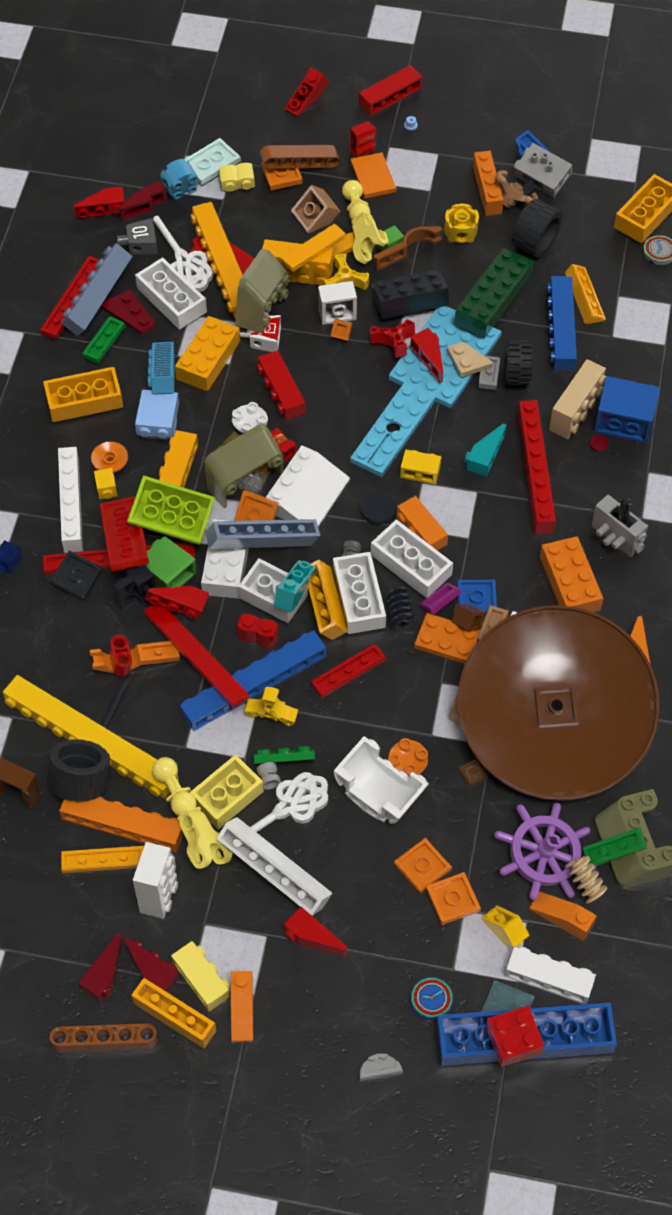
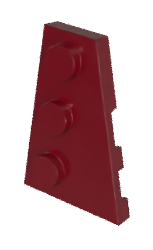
M131 290L103 302L100 306L102 310H107L114 318H119L126 323V326L140 335H144L157 328L155 321Z

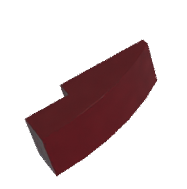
M158 181L150 184L130 196L119 207L121 220L152 212L154 205L166 202V190L162 182Z

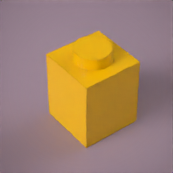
M113 469L94 471L99 499L116 497L117 490Z

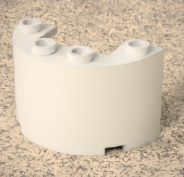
M364 736L334 770L335 779L339 786L344 785L346 788L345 794L363 811L382 822L388 819L390 824L397 823L425 790L428 783L423 776L416 775L414 772L408 777L403 771L395 769L390 761L380 758V747L378 744Z

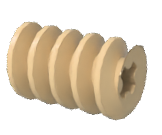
M589 856L576 858L565 866V868H573L569 875H577L573 882H581L577 889H585L581 896H589L585 901L586 904L597 900L607 890L606 885H601L603 882L602 878H596L599 874L598 871H592L595 867L594 864H588L590 861Z

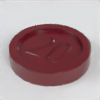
M596 435L591 438L590 447L596 452H603L608 447V440L602 435Z

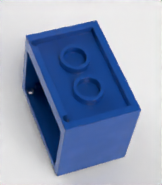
M607 376L594 432L648 443L660 387Z

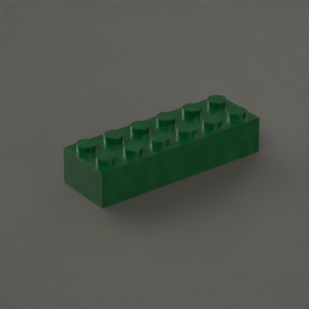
M503 248L457 307L454 325L485 338L531 277L534 261Z

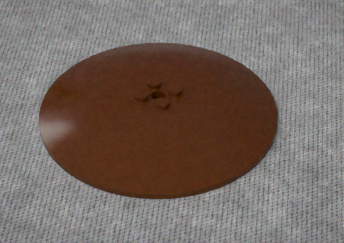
M562 605L534 607L513 614L500 621L472 649L462 670L459 682L458 713L460 724L466 741L476 758L486 770L505 785L518 792L541 799L556 801L582 799L606 791L621 782L638 766L646 755L653 741L659 719L660 703L657 681L653 669L639 645L621 627L609 619L577 607ZM555 701L560 702L562 709L555 711L552 709L551 704Z

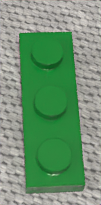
M109 316L82 353L83 358L99 364L125 328V323Z
M299 746L298 750L282 747L278 748V751L270 752V749H259L258 753H254V764L315 759L314 749H310V746Z
M636 828L583 847L585 856L590 857L588 864L593 863L595 867L647 849L641 828Z

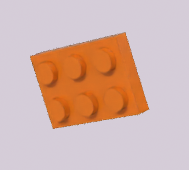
M426 613L414 648L465 664L472 649L478 643L477 638L480 630L469 631L452 623L451 620Z

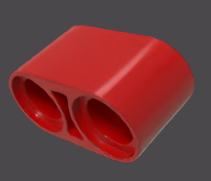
M116 635L110 642L109 655L111 664L116 675L126 676L129 674L132 664L130 647L125 636Z

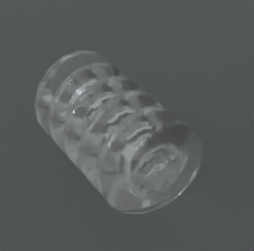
M259 471L255 475L251 472L238 480V488L241 490L245 488L247 491L258 494L266 482L267 475L264 474L260 478Z

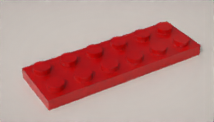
M136 496L100 504L111 572L149 564L143 527L127 523Z

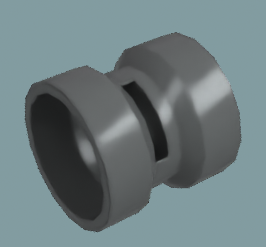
M351 540L345 541L341 557L360 554L361 544Z

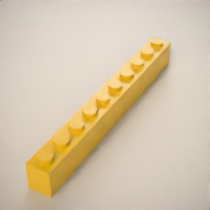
M18 675L3 691L5 703L9 707L19 709L25 717H32L41 727H48L58 737L63 736L67 740L82 739L101 745L110 755V766L115 768L121 776H128L136 785L146 787L156 797L160 796L165 799L169 795L170 790L166 783L157 781L153 776L152 768L157 759ZM177 772L176 779H177V781L179 782L178 772Z

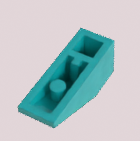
M506 424L499 426L476 443L471 452H467L465 462H467L466 470L487 477L505 437Z

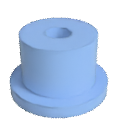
M407 117L404 124L407 130H415L417 128L415 117Z

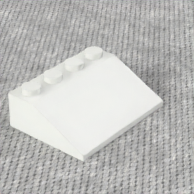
M301 446L266 498L279 502L276 512L277 517L284 520L316 519L319 527L349 482L350 477L318 452Z

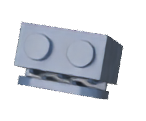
M142 390L135 422L136 434L143 438L170 440L171 437H174L179 407L178 393L152 394V390Z

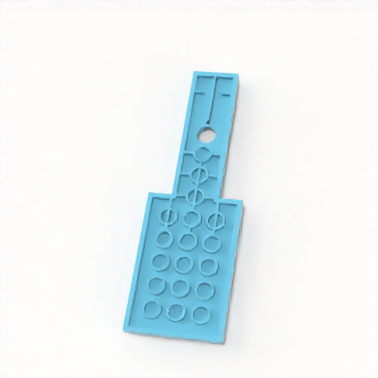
M447 306L437 308L422 330L429 327L439 338L444 370L443 382L439 383L409 346L407 355L401 357L389 374V380L402 385L353 453L350 462L382 477L433 403L436 401L451 408L475 373L460 377L447 352V347L465 342L482 355L487 356L501 337L502 331L492 328L488 335L483 338L454 325L456 310ZM391 423L399 425L400 430L391 433L387 431L386 427Z

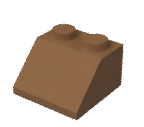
M313 185L308 188L291 210L308 233L331 224L341 212L324 189Z

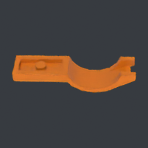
M170 641L136 645L135 648L130 650L132 656L130 671L140 665L179 661V651ZM101 649L90 650V656H93L94 663H92L94 670L114 673L109 654L102 652Z

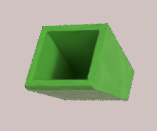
M165 536L161 540L157 539L152 544V548L147 551L149 564L145 565L154 574L155 584L158 588L181 587L197 574L195 559Z

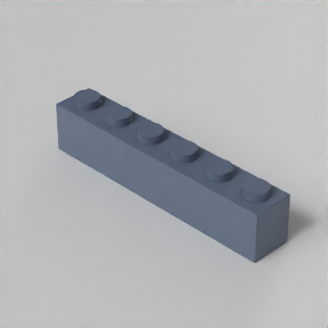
M117 243L105 249L103 252L105 256L103 259L100 258L95 264L96 270H93L88 275V282L84 283L79 289L81 293L73 298L71 308L68 307L62 315L64 319L61 324L76 336L85 331L132 258V255Z
M316 519L214 521L205 531L209 549L312 546L320 537Z

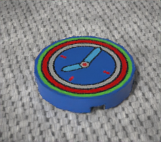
M427 977L414 985L411 992V1005L420 1017L437 1020L438 1015H447L450 1012L453 1004V993L450 986L444 980L437 977Z

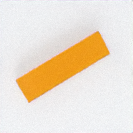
M572 264L565 274L566 276H572L573 295L584 323L591 324L605 321L604 313L586 268Z

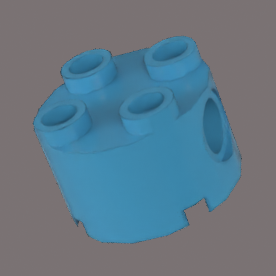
M184 159L175 160L166 166L168 168L166 171L162 170L160 175L161 181L174 199L177 200L182 197V194L187 192L192 194L197 190L199 178L188 160L187 162Z

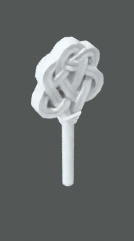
M155 216L153 221L175 252L176 262L172 263L171 266L178 270V273L198 292L205 291L208 288L209 282L213 279V272L208 265L206 254L202 251H193L188 254L187 251L181 249L159 216Z
M304 772L295 777L294 780H285L279 783L276 788V796L279 803L276 804L272 813L250 828L257 833L276 819H285L288 816H291L297 823H308L313 819L315 812L323 809L328 804V784L326 779Z

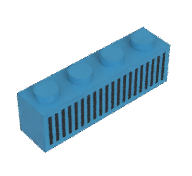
M174 342L152 343V350H149L148 387H152V394L174 393Z

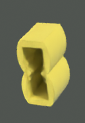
M252 163L219 167L222 191L248 190L255 187Z

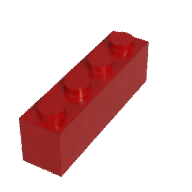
M410 65L360 92L359 105L372 116L422 89V76Z
M278 350L259 356L258 365H256L259 375L264 377V385L270 389V396L273 401H276L279 414H283L285 420L306 414L305 401Z

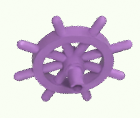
M559 803L553 805L550 816H536L533 818L530 817L523 805H518L517 811L524 823L519 826L514 835L501 831L495 832L496 839L511 844L510 855L513 863L502 867L500 874L504 876L517 870L526 880L533 883L530 892L531 900L538 898L540 886L560 884L568 898H573L575 895L567 881L571 876L569 872L573 868L568 867L562 871L555 859L569 863L581 857L579 839L590 834V828L584 827L574 832L569 825L558 819L561 809ZM537 827L547 828L544 839L539 833ZM529 831L536 843L522 839L523 835ZM557 831L563 838L560 839L554 832ZM568 845L570 855L557 850ZM521 847L534 852L523 857ZM539 860L536 871L528 866L529 863ZM546 863L549 864L554 873L553 875L544 874Z

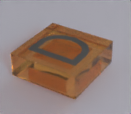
M477 759L459 767V772L468 786L486 778V773Z

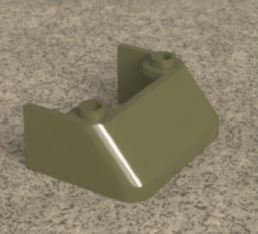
M265 424L255 426L210 453L204 462L207 490L223 508L227 507L226 496L236 492L238 480L264 464H267L269 468L275 467L280 474L284 472L283 454Z

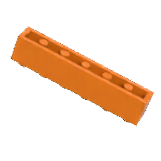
M100 796L90 801L81 802L64 799L59 810L62 820L144 844L149 842L169 847L175 853H177L184 835L176 818L168 819L155 812L147 813L138 807L130 808L117 801H106Z

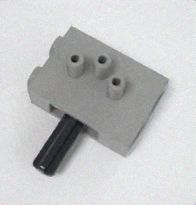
M534 143L530 148L527 147L521 160H517L514 165V176L526 182L522 189L523 194L529 196L533 189L536 188L554 198L572 174V164Z
M607 495L595 506L591 526L596 529L598 536L601 537L603 535L606 537L603 540L604 545L608 546L611 544L614 549L619 548L629 557H632L635 553H640L644 548L648 525L630 512L632 506L630 498H623L620 504L610 495Z

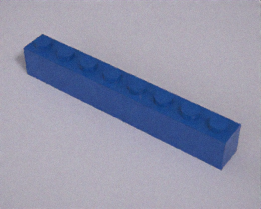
M313 630L310 633H304L294 642L286 643L283 648L276 652H270L260 661H254L249 667L236 671L232 677L249 693V698L252 699L263 693L265 687H274L325 658L326 646ZM214 687L202 690L199 695L186 699L180 705L181 715L193 732L235 709Z

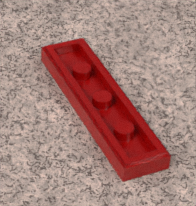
M373 644L312 680L311 686L322 699L386 661V656L376 644Z

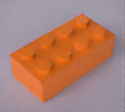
M578 536L543 544L540 559L558 604L577 607L591 612L600 611L603 596Z

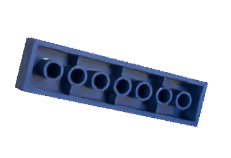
M611 1003L530 1008L545 1047L542 1055L529 1059L615 1052L617 1040ZM513 1010L438 1015L437 1031L441 1066L498 1062L486 1028L487 1019Z

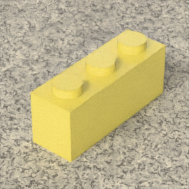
M191 941L171 955L172 962L208 1012H210L230 998V986L225 978L220 979L217 975L218 970L212 961L208 963L205 959L206 954L200 945L196 947L193 941Z

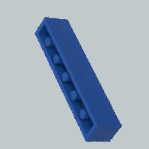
M551 276V282L547 283V294H550L547 306L551 307V310L548 311V321H551V324H549V335H552L549 347L553 348V352H550V362H553L554 370H575L577 354L572 276Z

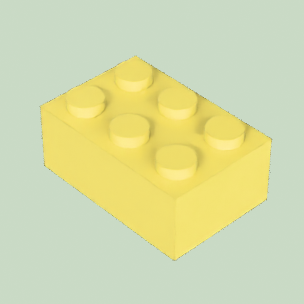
M234 755L190 793L196 799V807H200V811L206 815L207 819L217 829H220L264 791L263 781L237 755Z

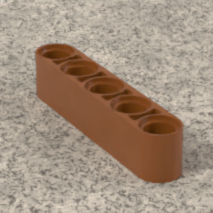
M269 145L260 150L263 164L269 169L333 168L340 163L339 155L333 145Z
M147 1023L56 1027L49 1036L52 1047L60 1053L146 1050L154 1048L158 1042L155 1027ZM146 1033L153 1034L149 1040L142 1039ZM124 1034L131 1035L130 1039L126 1041H123L120 1038ZM102 1035L109 1036L108 1040L104 1042L99 1041V1038ZM80 1036L88 1037L84 1042L77 1041ZM58 1037H66L62 1043L55 1042Z

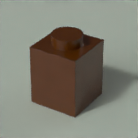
M469 603L457 604L453 613L452 623L469 631L481 630L486 611Z

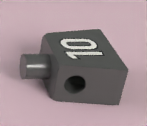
M152 218L128 224L126 226L127 235L117 236L118 245H129L130 254H158Z

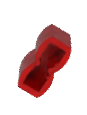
M369 121L350 128V151L355 158L368 155L375 150L376 129Z
M251 614L241 615L237 625L239 639L248 643H257L266 648L275 647L279 637V629L276 622L269 619H259Z

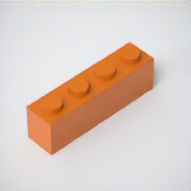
M491 151L474 152L473 169L485 216L502 214L503 196L499 182L496 179V170Z

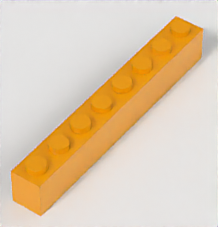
M212 202L193 206V214H190L192 224H196L197 236L202 238V248L207 250L206 257L208 262H212L211 269L213 274L217 275V284L219 287H222L221 291L224 300L227 299L228 311L229 313L232 312L236 319L238 285L243 276Z

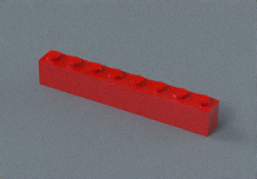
M519 401L518 421L535 534L554 533L556 519L538 401Z

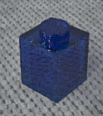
M6 540L0 545V572L5 571L11 574L23 556L19 546Z

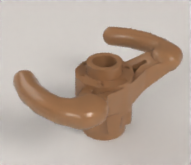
M500 170L497 172L496 179L502 184L504 189L502 196L505 206L511 208L512 205L515 206L517 201H523L528 204L531 200L538 199L536 193H532L531 197L524 195L523 187L519 183L509 184L505 178L508 175L507 171Z

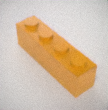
M176 430L174 437H171L169 442L170 450L165 453V464L160 468L159 480L184 488L198 447L197 434Z
M317 560L311 563V565L316 566V569L308 583V589L319 632L333 640L347 633L348 630L332 569L324 562Z
M143 978L131 995L134 1005L205 1049L216 1033L215 1022Z

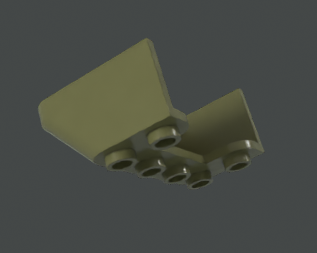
M261 249L241 277L238 285L235 326L260 333L263 332L265 327L269 326L270 317L268 315L272 304L276 303V301L282 302L286 300L289 292L287 285L290 275H288V271L269 250Z
M654 789L624 796L598 813L595 818L594 825L600 841L636 828H641L647 849L608 862L616 883L622 888H630L672 877V846L655 848L642 813L654 810L657 806L658 799Z

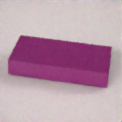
M446 583L419 605L422 610L434 615L461 594L460 589Z

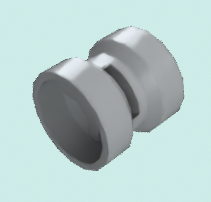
M267 762L257 767L258 776L261 777L263 789L265 790L276 788L281 783L280 777L276 774V764L273 762Z

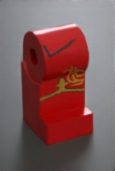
M278 428L270 431L283 454V463L293 458L297 453L296 444L292 440L289 441Z

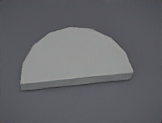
M375 1054L363 1063L360 1069V1081L401 1074L403 1070L400 1063L388 1056V1054Z

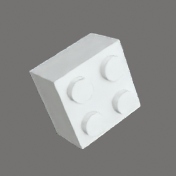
M353 281L318 286V309L322 325L332 324L334 319L343 321L356 320L357 296Z

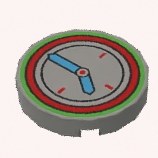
M658 235L650 237L643 246V255L649 262L651 260L656 265L671 263L672 239Z

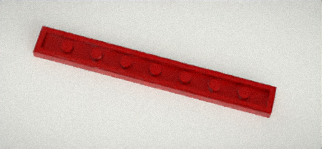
M189 541L175 543L195 559L194 543ZM152 545L146 546L147 551L152 548ZM107 549L75 552L77 555L101 566L102 569H111ZM67 553L44 555V575L55 574Z
M152 605L144 610V615L233 708L249 699V693L166 607Z

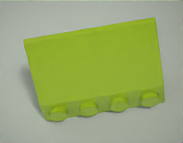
M143 475L127 523L200 545L215 497Z

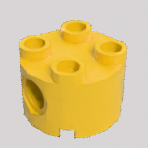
M462 203L455 204L449 211H446L444 232L449 242L471 243L474 241L478 232V211L476 209L474 211L472 206Z

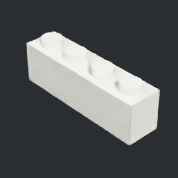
M514 947L505 977L582 1004H587L596 974H593L586 968L578 969L572 967L570 963L565 961L558 962L552 960L545 954L538 955L532 953L525 947Z

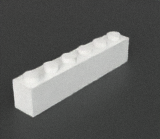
M77 447L58 448L64 553H68L69 550L81 552L83 551Z
M238 817L227 822L216 838L312 916L323 909L332 895L331 891Z

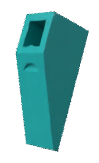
M298 560L278 585L274 606L292 612L298 605L316 566L306 561Z

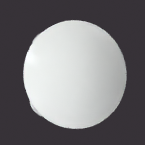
M250 402L248 405L240 406L232 412V423L237 430L245 433L259 424L267 426L268 417L266 412L258 407L257 403Z

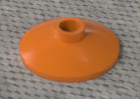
M105 442L93 450L91 460L97 470L112 468L113 472H117L126 465L128 453L125 447L119 443Z

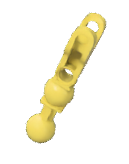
M349 180L343 185L342 194L346 200L351 201L347 210L349 211L355 233L352 249L356 259L363 264H367L372 259L373 247L376 244L384 247L388 243L386 232L377 229L372 215H370L368 203L360 199L363 194L362 185L356 180Z
M168 757L156 760L152 768L153 776L157 781L166 783L171 792V795L166 800L167 802L171 801L172 811L179 816L177 820L188 841L187 854L193 865L198 869L206 868L212 859L216 864L228 863L232 858V851L216 839L219 833L212 828L206 815L200 811L201 808L196 807V799L189 793L190 787L181 788L176 779L178 768L175 761ZM219 849L223 851L224 857H222Z

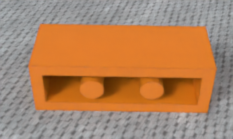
M416 496L397 506L396 518L400 523L436 550L447 545V532Z

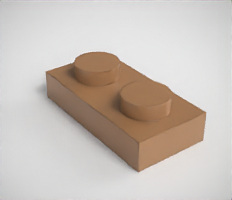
M490 605L477 640L479 641L492 627L506 619L508 610Z

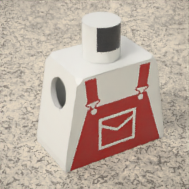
M280 315L269 316V326L265 327L262 333L241 327L240 337L250 338L251 348L269 352L277 351L281 331Z

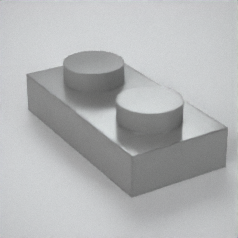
M485 356L493 362V366L480 372L478 388L496 390L501 358Z

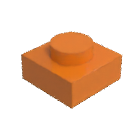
M334 319L331 337L348 341L353 323Z

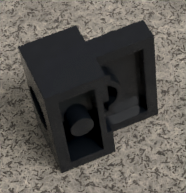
M145 564L140 567L135 566L125 569L126 577L119 579L114 584L117 605L121 610L136 600L143 605L148 601L145 600L148 589L156 588L154 574Z

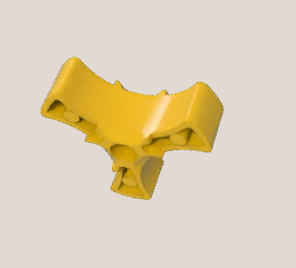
M346 254L335 255V266L338 272L334 277L324 280V285L353 281L354 286L366 290L369 285V273H358L356 270L350 269L346 263Z
M265 687L261 699L249 698L247 700L244 713L250 718L261 716V718L268 717L275 721L279 720L286 726H292L295 723L298 709L285 705V702L277 698L279 689Z

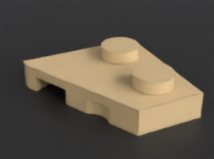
M465 342L447 347V352L460 377L477 373L493 366V362Z

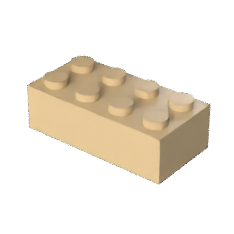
M588 359L584 362L552 409L550 431L566 439H569L572 434L577 432L580 421L583 422L585 420L588 409L594 407L597 396L600 397L603 393L604 387L602 386L606 381L605 367Z

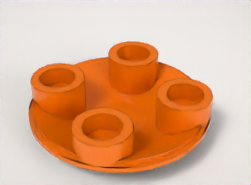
M404 738L391 748L388 761L392 763L395 769L403 771L408 777H410L412 772L419 775L428 764V752L420 743Z

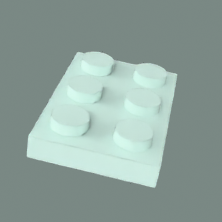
M219 138L184 160L185 162L187 160L190 162L198 175V182L203 185L220 174L219 167L235 165L241 161V157Z

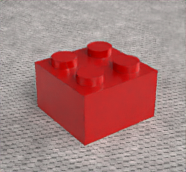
M530 1006L487 1019L486 1028L500 1067L542 1055L545 1046Z

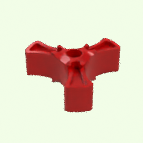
M406 319L395 328L385 327L383 329L372 326L370 329L371 344L382 343L384 346H391L395 351V357L406 356L407 345L405 339L415 335V323Z

